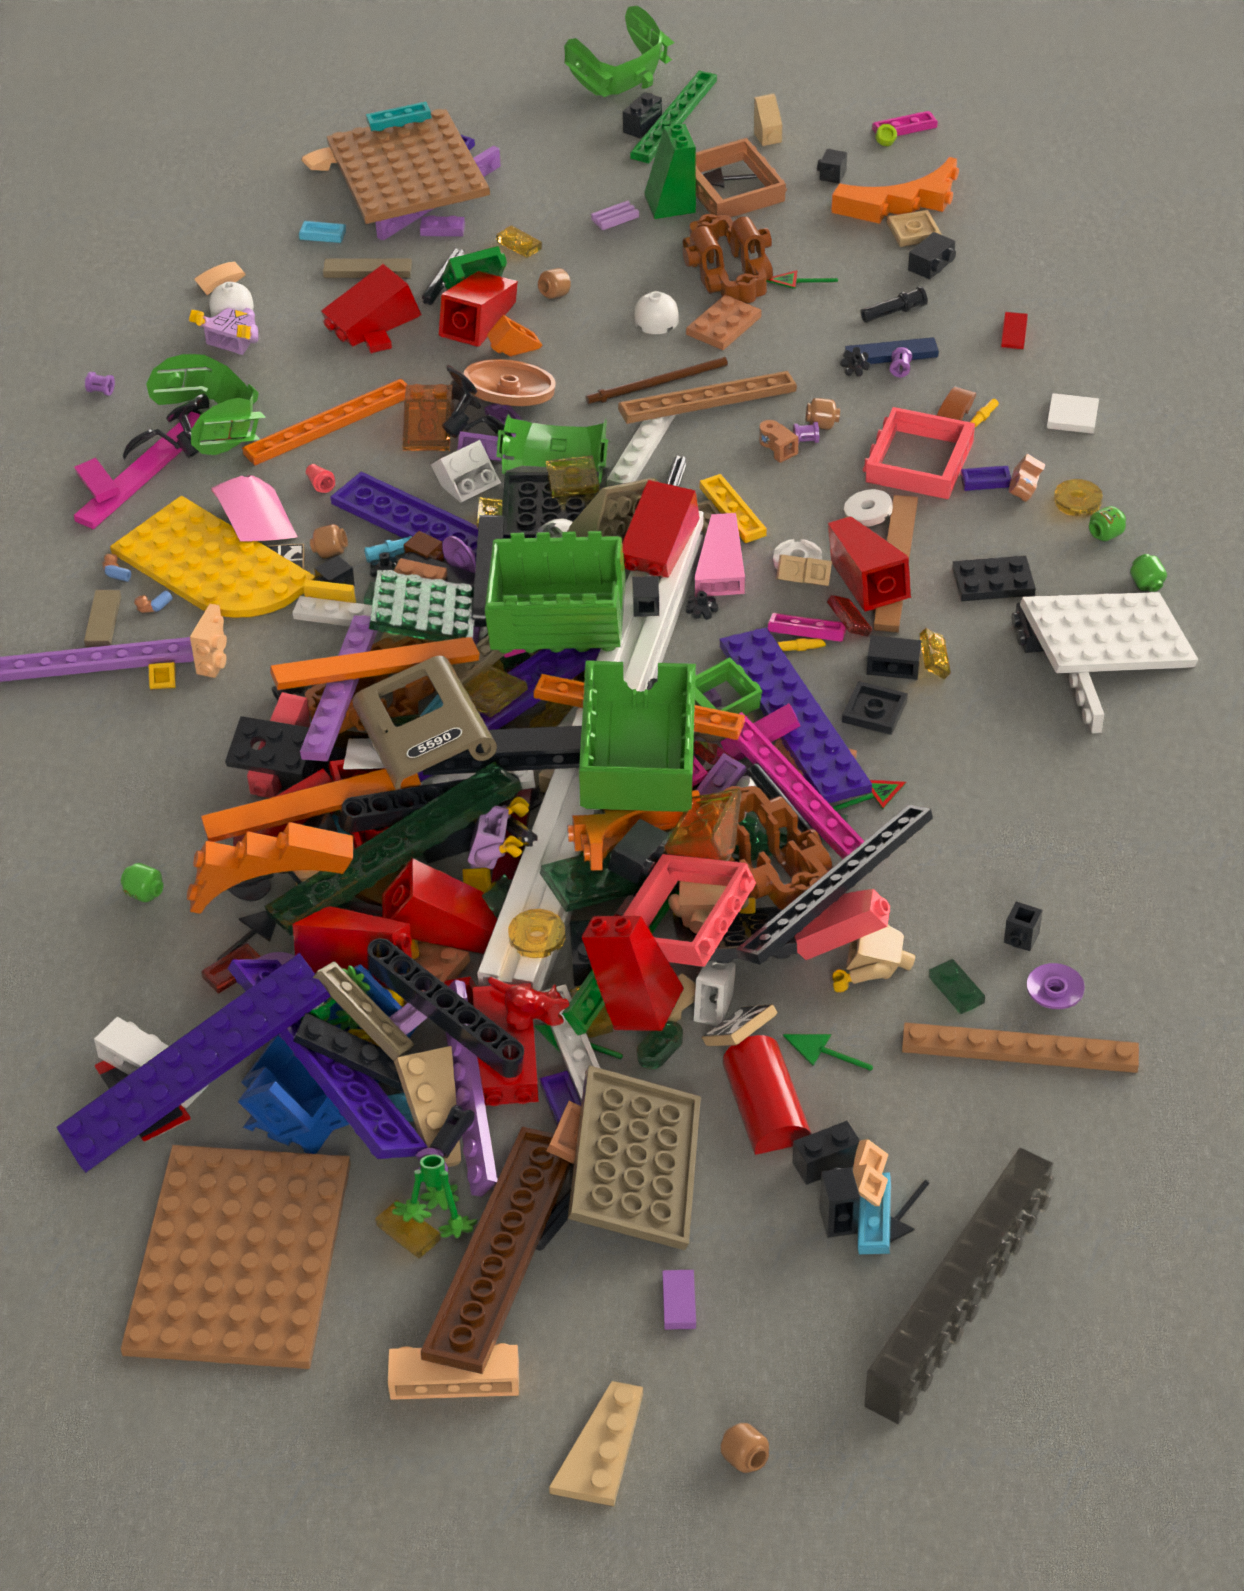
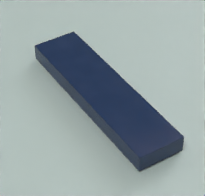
M934 337L845 346V351L849 350L852 352L854 347H859L861 354L866 352L869 355V358L866 360L869 364L892 362V352L898 347H904L911 351V360L936 358L939 356V350Z

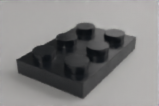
M1027 556L953 561L952 569L961 601L1035 596L1036 587Z

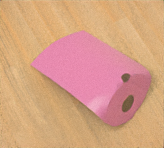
M252 475L247 477L239 476L211 488L221 503L240 541H268L297 537L275 489L261 479Z

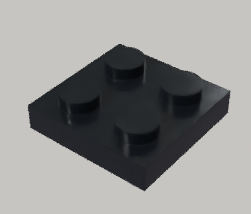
M858 681L842 714V723L892 735L908 701V693Z

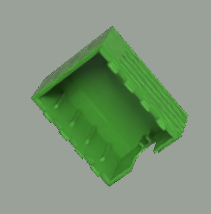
M588 531V537H576L575 532H562V538H550V532H537V538H525L524 533H511V539L493 540L485 604L491 650L509 653L514 649H524L528 653H534L538 649H550L552 652H561L564 649L576 648L579 652H586L590 648H602L604 651H613L615 648H621L626 586L622 537H602L601 531Z
M586 661L579 766L580 806L585 809L686 812L692 809L696 664L658 663V682L654 683L650 690L636 691V689L632 690L628 687L627 682L624 681L623 662Z

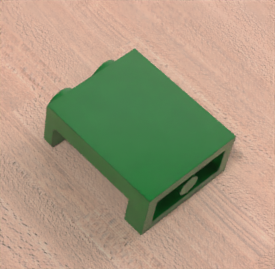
M499 246L450 258L442 275L446 290L477 271L501 277L507 265L506 256L504 253H501Z

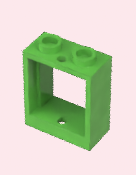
M731 658L695 676V705L716 709L703 693L727 681L742 698L721 709V711L736 714L742 712L744 715H747L760 707L762 690L759 684L752 681L746 675L744 669Z

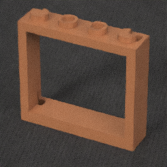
M747 138L696 152V197L710 214L734 217L785 201L786 183ZM743 160L765 185L764 188L722 199L701 172Z

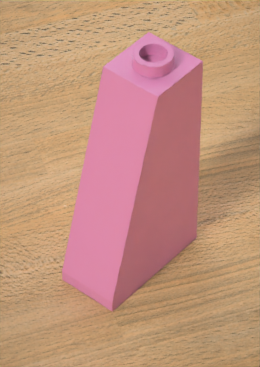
M736 513L711 514L695 574V597H697V593L700 591L706 592L707 596L745 594V573Z

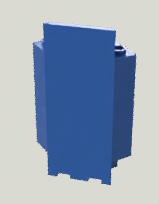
M361 964L353 967L356 974H364L363 982L370 986V990L366 991L367 996L388 1017H391L402 1008L392 997V994L373 978L369 970L365 969ZM337 1002L330 1007L329 1020L338 1018L336 1012L344 1010ZM418 1026L406 1034V1036L410 1038ZM350 1027L344 1029V1031L348 1032ZM279 1034L272 1039L241 1081L247 1089L237 1102L251 1114L243 1126L245 1129L254 1131L255 1128H259L268 1132V1138L287 1146L294 1142L299 1144L305 1153L317 1154L333 1130L349 1125L348 1121L339 1113L337 1107L324 1094L322 1088L310 1076L308 1070L295 1057L293 1051L281 1039Z

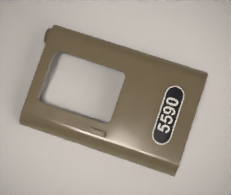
M435 656L359 691L353 698V707L396 790L401 788V782L405 778L469 749L472 757L479 761L491 758L496 752L497 745L452 665L444 656ZM427 675L441 698L443 706L402 726L395 727L379 697L398 688H403L407 684ZM479 744L483 749L484 753L476 752V747Z

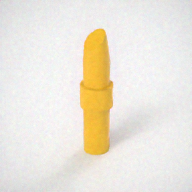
M991 399L984 407L977 411L970 423H975V427H977L990 416V413L999 405V402L996 399Z
M801 638L777 642L782 651H806L807 649L826 646V643L819 638Z

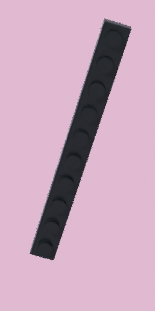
M910 804L741 944L736 949L738 959L759 965L767 961L778 949L783 947L798 932L802 931L811 921L820 916L831 904L836 902L844 893L854 887L857 882L872 872L877 865L888 858L890 854L933 819L931 809Z

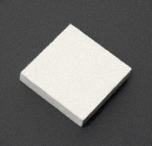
M1053 393L1047 428L1094 434L1099 398Z

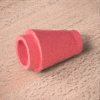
M315 464L307 467L306 475L316 491L327 493L334 488L335 477L332 472Z

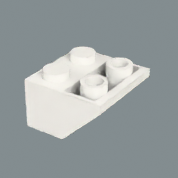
M480 440L431 464L440 485L460 503L501 483Z

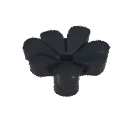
M854 347L852 352L846 350L843 353L844 359L840 361L841 367H847L846 375L851 376L855 372L856 376H862L863 369L868 370L870 368V364L866 361L869 355L866 352L861 354L859 347Z
M381 553L379 561H371L370 568L372 569L370 570V576L376 577L378 575L379 580L385 581L387 575L391 578L393 568L397 565L398 561L395 557L389 558L388 553Z
M704 591L698 592L697 597L690 596L688 598L689 605L686 606V613H693V618L698 619L703 614L704 619L709 620L712 618L711 612L719 610L716 599L714 597H707Z

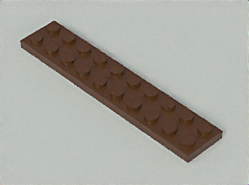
M521 1127L420 1351L421 1360L483 1374L572 1163L546 1151L554 1133Z

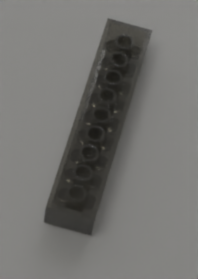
M1019 1147L868 1369L864 1407L899 1425L905 1415L910 1416L918 1401L917 1396L921 1391L926 1392L928 1390L936 1367L939 1369L943 1367L949 1355L948 1349L952 1344L956 1346L959 1343L964 1332V1325L967 1321L971 1323L979 1310L978 1304L982 1298L987 1300L994 1287L993 1281L997 1276L1001 1278L1008 1267V1259L1011 1254L1017 1255L1025 1233L1030 1234L1033 1231L1038 1219L1036 1216L1040 1211L1045 1212L1052 1198L1049 1195V1191L1054 1182V1177L1051 1176L1052 1162Z

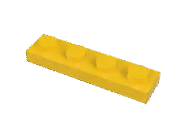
M721 474L699 481L700 490L713 502L720 514L736 513L739 537L744 543L767 536V528Z

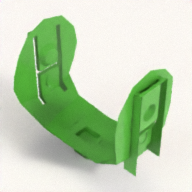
M639 6L628 7L625 21L630 37L642 54L640 57L615 67L600 62L577 38L568 39L564 45V63L569 66L575 78L596 96L602 95L606 97L608 95L620 94L641 83V89H646L653 85V74L659 59L665 64L672 61L667 56V47L675 42L666 36L658 28L648 12Z
M182 354L167 358L154 367L146 386L149 397L158 405L182 403L192 400L203 393L217 403V405L200 415L191 429V445L201 454L217 455L229 451L243 441L260 440L255 434L259 418H265V416L261 412H252L253 404L257 401L259 393L250 384L247 387L228 366L206 355ZM207 367V368H201V369H187V371H186V376H185V370L159 371V372H158V370H170V369H185V368ZM251 420H254L252 431H248ZM229 432H230V437H231V438L242 437V438H238V439H227V440H216V441L200 442V441H204V440L226 439V438H228V436H229Z
M508 414L504 430L498 431L496 457L502 459V474L519 466L553 467L599 472L600 485L603 468L610 469L606 467L608 442H611L605 439L607 420L605 419L602 424L588 427L555 426L512 419ZM505 433L516 434V437L507 436ZM503 455L513 456L514 460L505 459Z

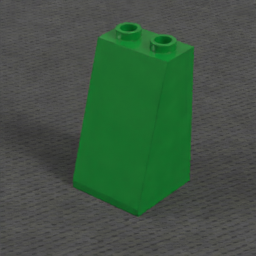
M673 124L663 129L644 192L654 219L696 213V146L686 124Z

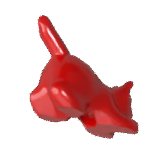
M488 978V982L494 989L505 994L506 1021L511 1027L517 1030L527 1029L533 1019H539L549 1026H559L564 1023V1019L559 1013L569 1007L570 1003L567 999L561 997L555 984L551 987L550 991L541 992L527 986L516 985L513 987L496 978Z

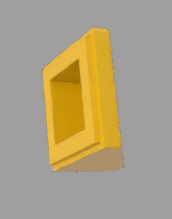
M174 662L148 664L150 690L176 688V666Z

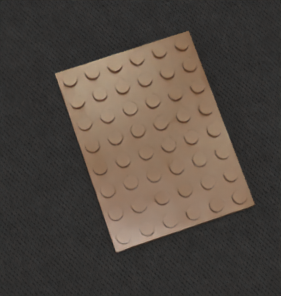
M446 109L434 110L431 112V119L420 123L413 122L402 127H389L383 131H371L369 127H358L352 131L336 132L333 135L327 136L328 145L366 224L490 195V189Z
M172 1145L121 1345L122 1356L310 1369L351 1166L350 1156Z

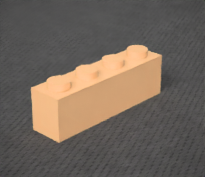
M496 1344L483 1374L421 1360L420 1352L422 1348L405 1346L399 1349H389L388 1387L390 1400L519 1396L518 1345Z

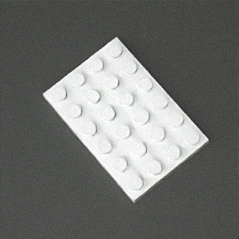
M1159 592L1023 597L1020 606L1056 673L1195 667L1198 662L1197 656Z

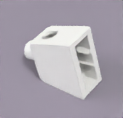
M708 961L706 966L702 967L696 979L695 1022L717 1026L724 1021L734 992L735 963L722 964L716 961ZM716 994L714 999L716 1003L710 1001V996Z

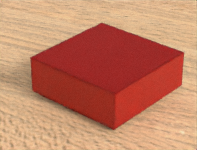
M385 329L363 334L364 342L371 354L392 348L391 340Z

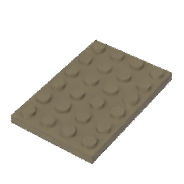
M589 1065L584 1077L568 1219L685 1250L689 1244L701 1097Z

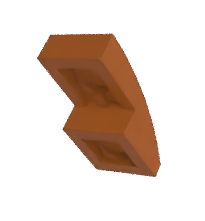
M954 386L945 398L936 416L962 421L964 414H968L973 404L976 392Z

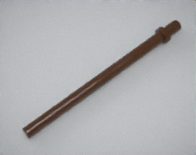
M722 357L604 390L602 388L596 393L586 395L587 404L599 401L604 403L609 398L728 365L726 357Z

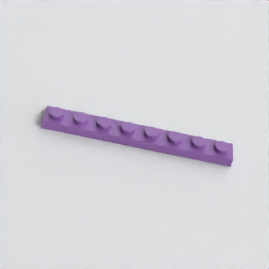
M496 146L488 148L473 158L483 177L501 166L500 150ZM433 209L377 221V238L384 241Z
M354 615L338 656L370 651L380 627L379 617ZM359 678L327 683L301 747V759L328 761Z
M190 637L0 657V682L148 666V664L193 662L194 657Z
M454 980L448 987L468 1002L465 982ZM446 1033L447 1044L452 1046L456 1104L461 1106L464 1111L470 1109L475 1113L472 1125L462 1135L463 1153L466 1158L467 1178L470 1183L471 1195L482 1197L497 1183V1175L478 1059L475 1054Z

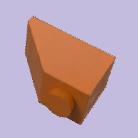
M505 315L499 319L487 334L491 342V348L499 354L503 352L510 357L537 350L543 346L534 332Z

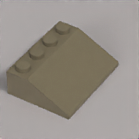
M649 478L602 488L569 526L567 532H575L576 537H588V531H601L602 537L619 536L622 537L623 543L647 481H657V479Z

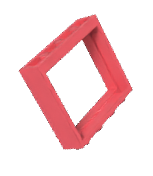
M893 407L889 417L884 418L883 429H879L877 433L876 444L873 443L871 445L870 457L865 458L863 472H866V482L949 500L974 442L975 423ZM896 431L956 443L943 475L939 476L882 464Z
M662 854L623 916H641L647 927H649L677 881L727 886L692 942L654 937L668 962L705 967L753 890L756 881L746 863Z

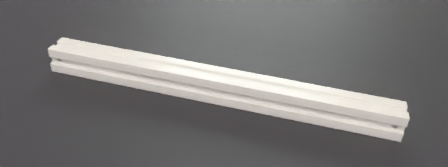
M699 511V522L669 578L658 577L659 616L634 617L632 577L652 575L638 570L630 571L625 586L621 648H615L613 651H604L601 648L596 661L623 662L624 681L627 682L628 687L632 690L645 691L648 681L657 678L658 663H662L703 548V535H700L703 527L702 511ZM578 707L571 726H582L583 708ZM579 768L554 770L532 828V832L537 835L538 840L533 841L532 847L525 846L477 972L479 986H491L488 978L493 977L506 984L531 983V988L534 990L544 991L546 989L586 877V871L579 857L582 851H575L573 842H568L567 825H572V815L603 814V809H585L580 806Z

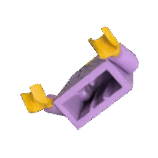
M227 308L211 318L204 316V313L192 309L190 312L189 321L204 328L206 344L243 355L250 343L258 342V327L255 325V314L250 308H245L242 312Z
M522 797L514 798L508 807L506 805L499 807L482 803L472 835L467 860L472 869H493L497 859L503 857L505 852H508L515 858L521 855L522 850L519 847L523 846V843L514 836H509L505 841L504 837L507 819L511 817V813L515 812L519 817H523L529 811V804Z

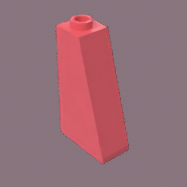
M282 692L270 721L310 727L307 698ZM261 741L258 750L263 748L266 743ZM249 771L247 774L250 794L273 798L278 795L282 788L278 775Z
M874 889L844 893L836 902L824 910L820 916L816 917L802 931L795 935L797 953L805 960H808L886 928L890 913L889 903Z

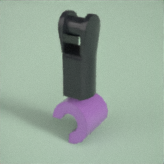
M454 1105L444 1125L431 1143L430 1148L423 1149L415 1155L419 1162L427 1155H439L448 1158L461 1136L472 1125L475 1118L474 1111L470 1109L464 1111L461 1106ZM445 1162V1171L448 1172V1166Z

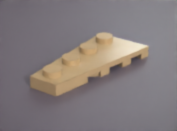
M452 1046L397 1057L394 1061L418 1135L428 1148H430L431 1143L444 1125L451 1108L457 1105ZM460 1140L449 1157L444 1158L448 1167L456 1166L461 1162Z
M611 1381L549 1486L550 1494L609 1506L615 1505L643 1397V1387Z

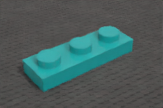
M426 101L366 114L367 123L371 131H383L385 128L394 126L402 127L408 123H420L432 118Z

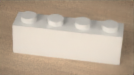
M116 1017L94 1038L98 1057L128 1075L169 1047L161 1042L157 1036L149 1035L140 1030L133 1022H126L119 1017ZM209 1085L181 1105L187 1108Z

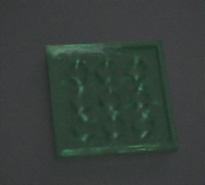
M377 570L369 629L437 642L472 637L473 639L474 587L465 583H449L442 579L422 578L416 574L405 575L396 573L393 570Z

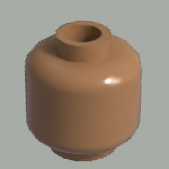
M561 268L542 272L538 280L539 291L548 299L565 296L571 287L569 275Z
M814 398L811 403H807L805 421L809 422V425H812L813 422H818L819 429L830 430L834 426V422L839 423L840 408H836L834 400Z
M331 524L314 530L313 538L310 539V546L313 553L317 552L321 558L326 559L343 554L345 547L348 546V540L343 528Z
M739 1423L724 1433L721 1442V1454L737 1470L749 1473L761 1469L766 1464L769 1457V1442L752 1425Z

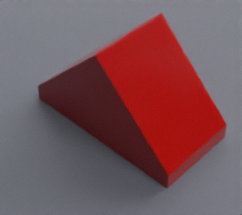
M1005 312L1001 347L1024 349L1028 314Z

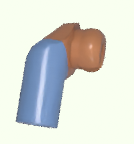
M106 554L102 562L105 574L110 578L128 582L131 578V570L120 568L116 555Z
M163 591L155 599L149 601L145 595L139 596L134 600V604L141 613L158 612L171 602L173 598L168 591Z

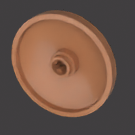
M501 359L484 360L473 363L464 370V375L477 389V393L474 396L496 404L509 406L537 405L550 400L555 392L556 383L551 374L537 366L524 362Z

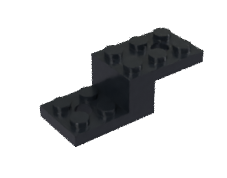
M240 716L225 763L227 767L278 775L285 791L321 769H324L332 779L329 763L330 761L344 760L347 749L333 746L328 761L301 759L300 750L309 727ZM263 741L266 743L260 750L252 748L256 742Z

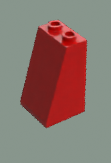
M385 264L379 266L321 310L324 316L323 323L330 332L335 331L340 341H346L352 347L364 342L363 334L384 329L387 332L422 315L409 285Z
M477 271L442 293L439 336L479 347L499 319L506 315L516 303L518 281Z
M652 480L647 481L622 543L624 566L627 570H638L649 573L652 576L669 578L700 519L695 490Z
M851 516L828 523L832 565L864 612L911 598L909 557Z
M413 858L382 894V918L409 923L413 940L482 954L486 951L499 917L497 898Z
M327 906L293 924L295 956L300 953L315 974L318 970L332 962H336L341 969L348 970L349 966L355 967L361 964L368 970V945L373 940L380 938L390 941L412 958V938L409 923ZM372 974L373 978L380 985L387 986Z
M593 916L582 936V940L613 1029L662 1031L684 990L682 983L641 916Z
M531 983L508 984L513 987L519 985L531 988ZM492 986L473 987L474 1007L513 1036L524 1047L523 1070L520 1075L514 1078H506L500 1075L477 1057L485 1106L539 1102L533 1020L530 1022L529 1027L524 1030H517L511 1027L506 1021L505 994L497 991Z

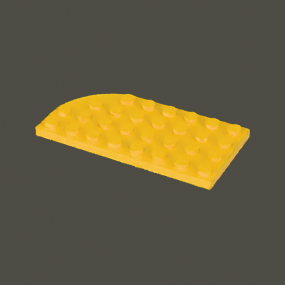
M182 495L110 546L112 554L201 610L206 611L209 604L219 605L220 613L223 617H253L282 609L304 594L303 585L305 579L315 580L313 574L260 542L240 541L233 526Z

